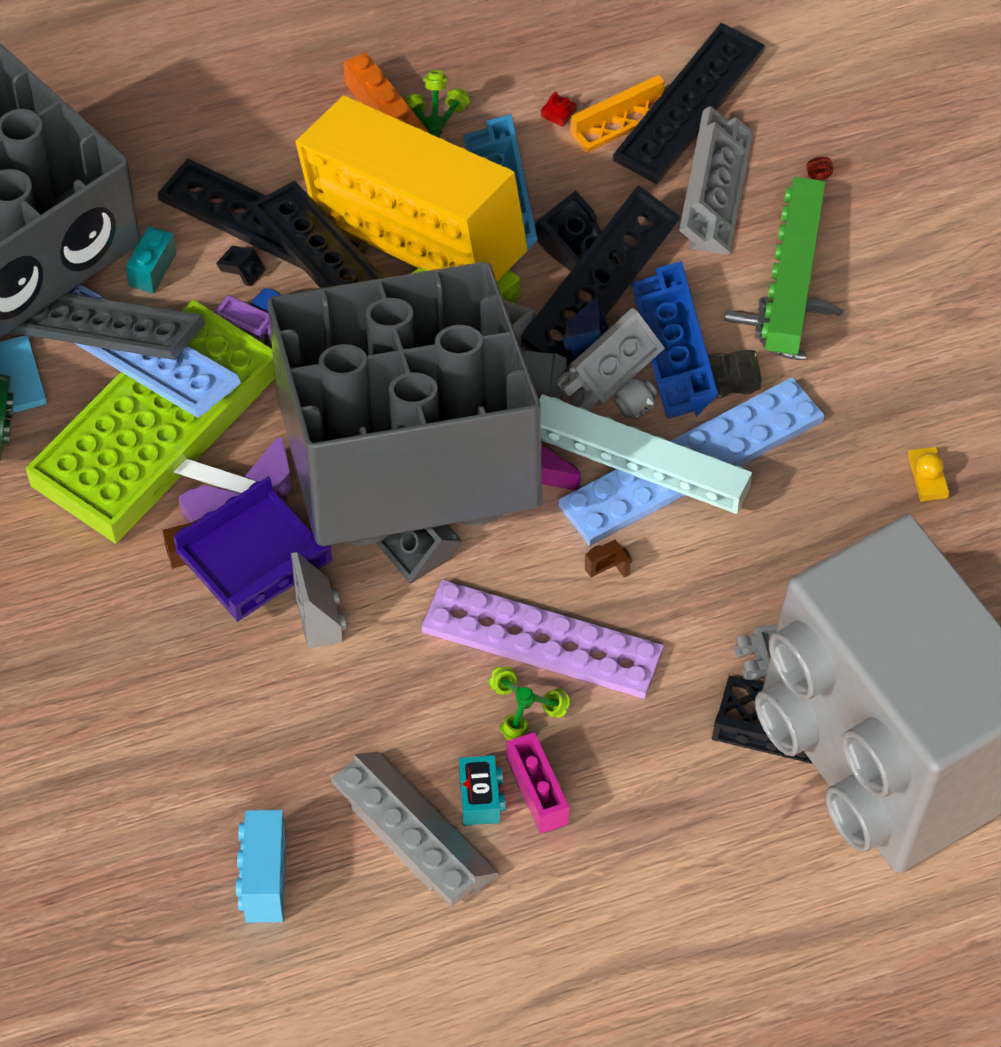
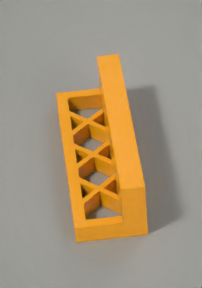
M660 75L654 76L572 115L570 133L582 148L589 153L632 132L641 119H627L628 114L632 112L641 113L644 117L650 110L649 104L657 101L663 94L665 81ZM609 123L621 124V128L615 131L605 129ZM589 133L598 134L599 138L589 143L584 135Z

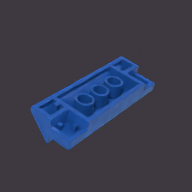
M679 261L656 268L657 275L632 282L638 312L665 348L651 363L667 419L693 411L697 417L718 395L683 263Z

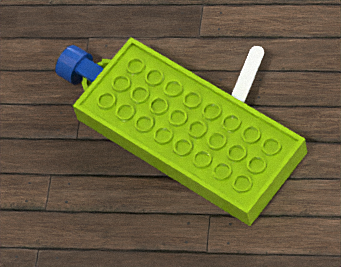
M264 288L249 304L269 313L268 300L273 296L282 294L274 289ZM194 299L181 312L201 314L206 324L187 346L237 374L241 384L213 405L208 412L197 418L120 372L26 467L32 488L115 544L129 532L182 475L239 494L255 483L254 480L196 461L275 379L273 352L271 348L266 346L265 336L262 341H258Z

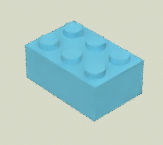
M245 810V822H239L241 850H238L237 866L240 869V878H236L239 911H244L245 922H283L286 854L283 810Z

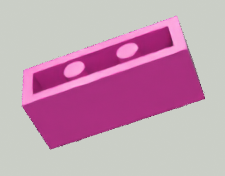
M535 732L507 741L506 760L539 833L542 834L568 825L569 805Z

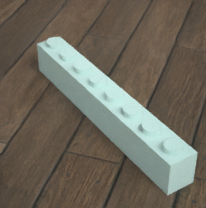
M542 394L539 399L541 441L738 514L750 490L752 472L741 466H734L723 462L714 456H707L694 451L688 446L672 443L661 436H654L636 427L621 424L610 417L594 414L583 407L570 405L558 398H551Z

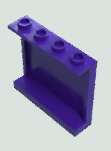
M269 476L260 482L253 483L240 495L231 497L216 510L207 512L200 520L191 526L182 528L174 536L176 553L237 622L294 586L291 553H299L317 569L332 561L331 545L320 546L315 542L313 533L272 490L271 478Z

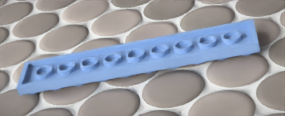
M81 284L66 293L105 299ZM76 344L197 418L208 412L213 405L241 384L237 374L188 346L183 349L175 360Z
M791 377L670 442L680 446H688L694 451L707 456H714L731 465L741 466L824 422L825 415ZM616 469L559 499L558 506L588 545L591 546L685 495Z

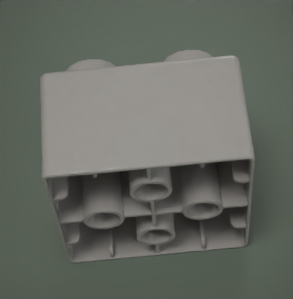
M906 514L793 576L787 585L777 631L769 638V652L771 656L763 690L755 697V708L758 719L771 742L788 756H795L804 751L830 787L826 791V805L830 817L841 836L857 851L867 852L876 847L892 870L902 873L1001 815V626L914 517Z

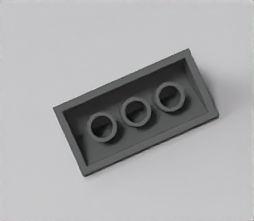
M449 525L392 534L376 544L407 581L412 583L446 563L463 541Z

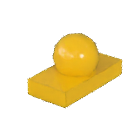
M929 447L908 450L907 456L920 502L947 499L949 490L943 473L944 463L938 455L937 448Z

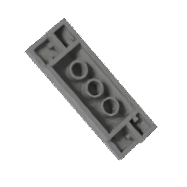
M711 106L704 109L702 113L679 231L691 240L689 249L727 255L731 253L753 132L738 118L735 117L728 121Z
M379 752L354 754L355 760L331 778L332 784L351 803L352 810L430 891L435 889L451 907L471 891L477 893L498 876V872Z

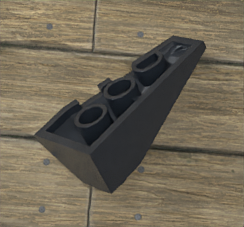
M574 191L538 219L535 224L537 242L549 255L569 271H572L601 233L596 222L597 216L579 193ZM609 254L611 262L619 264L617 258ZM594 273L595 279L598 282H607L604 274Z

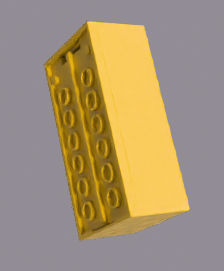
M345 95L295 141L308 195L342 232L400 260L427 271L487 262L491 265L495 279L498 282L528 251L515 172L508 167L498 165L485 157H480L463 147H458L443 138L431 135L421 128L411 126L401 119L391 117L378 109L371 108Z

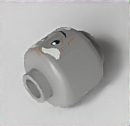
M633 378L617 389V398L614 402L625 418L639 419L656 406L654 396L657 395V391L650 381L647 380L644 383L639 378Z

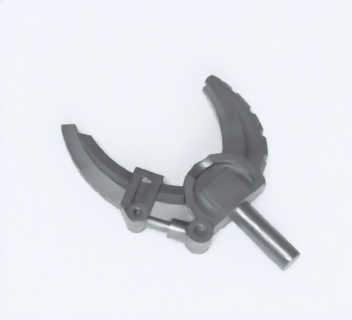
M767 297L759 299V316L726 310L725 321L756 326L755 337L760 340V343L765 348L767 339L761 338L764 322L770 321V319L765 318L767 302H773V299L770 300ZM807 298L805 312H816L829 316L837 315L838 317L844 312L828 302ZM800 349L798 355L771 351V353L784 358L807 360L806 352Z

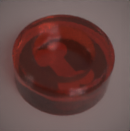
M816 157L809 160L806 164L807 175L814 180L826 179L834 171L832 160L827 157Z

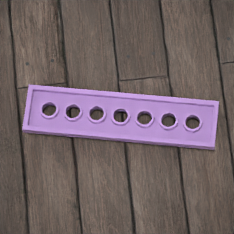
M441 580L422 624V633L643 699L647 696L664 646L445 580ZM455 610H463L467 615L463 618H455L452 616V613ZM483 618H490L495 623L486 627L482 626L479 621ZM511 626H518L523 631L520 634L512 635L507 632V629ZM544 634L550 640L546 643H539L534 638L537 635ZM566 643H574L578 648L575 651H566L562 646ZM594 651H602L606 654V657L596 660L590 654ZM623 659H629L634 665L630 668H623L618 663Z

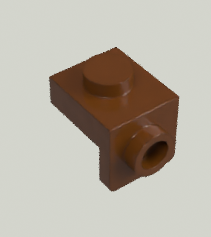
M616 539L602 546H595L585 554V570L590 578L614 566L617 567L623 577L630 574V563H632L630 553L625 547L621 548Z

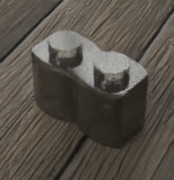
M740 350L730 354L715 353L708 355L718 392L715 398H722L731 393L748 395L761 389V373L756 351Z

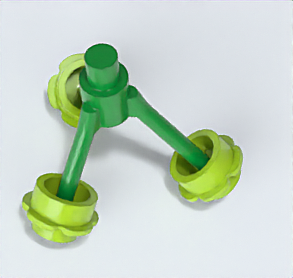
M430 70L423 77V81H425L426 89L433 90L432 116L426 117L423 113L427 108V104L425 103V97L421 94H410L404 101L413 113L420 117L428 132L440 138L442 129L454 111L460 113L464 109H468L470 99L468 93L463 89L458 88L448 91L446 104L449 109L443 117L438 116L439 90L446 89V82L449 81V78L444 75L442 70Z
M500 666L492 671V677L489 679V686L492 690H496V693L499 695L511 692L516 694V704L518 705L516 714L508 715L504 723L502 722L499 727L500 732L504 733V737L507 740L528 734V722L522 717V714L534 702L542 703L544 711L550 717L556 716L561 718L566 715L570 706V697L565 694L564 690L555 689L547 692L544 697L534 694L528 687L520 688L517 686V677L511 667L506 666L503 668Z

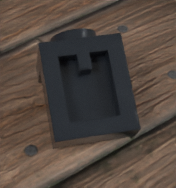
M231 246L216 263L221 272L239 274L246 286H252L265 271V267L255 249Z

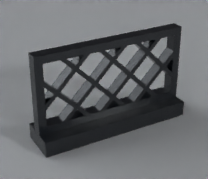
M729 676L719 712L716 716L712 740L813 764L804 751L795 756H788L781 752L771 742L762 725L754 722V720L758 719L757 712L748 714L742 706L752 701L755 702V697L763 690L764 684ZM732 687L743 688L749 695L737 699L731 692ZM736 709L742 718L736 719L724 715L726 712Z

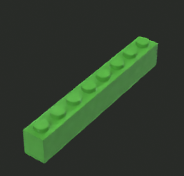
M794 177L792 187L786 188L784 203H789V206L783 205L781 221L786 222V225L780 224L778 240L783 241V244L777 243L775 259L780 260V262H774L771 279L777 280L776 283L770 282L768 298L773 299V302H767L765 318L770 319V321L764 322L761 338L767 339L765 350L798 355L826 181Z

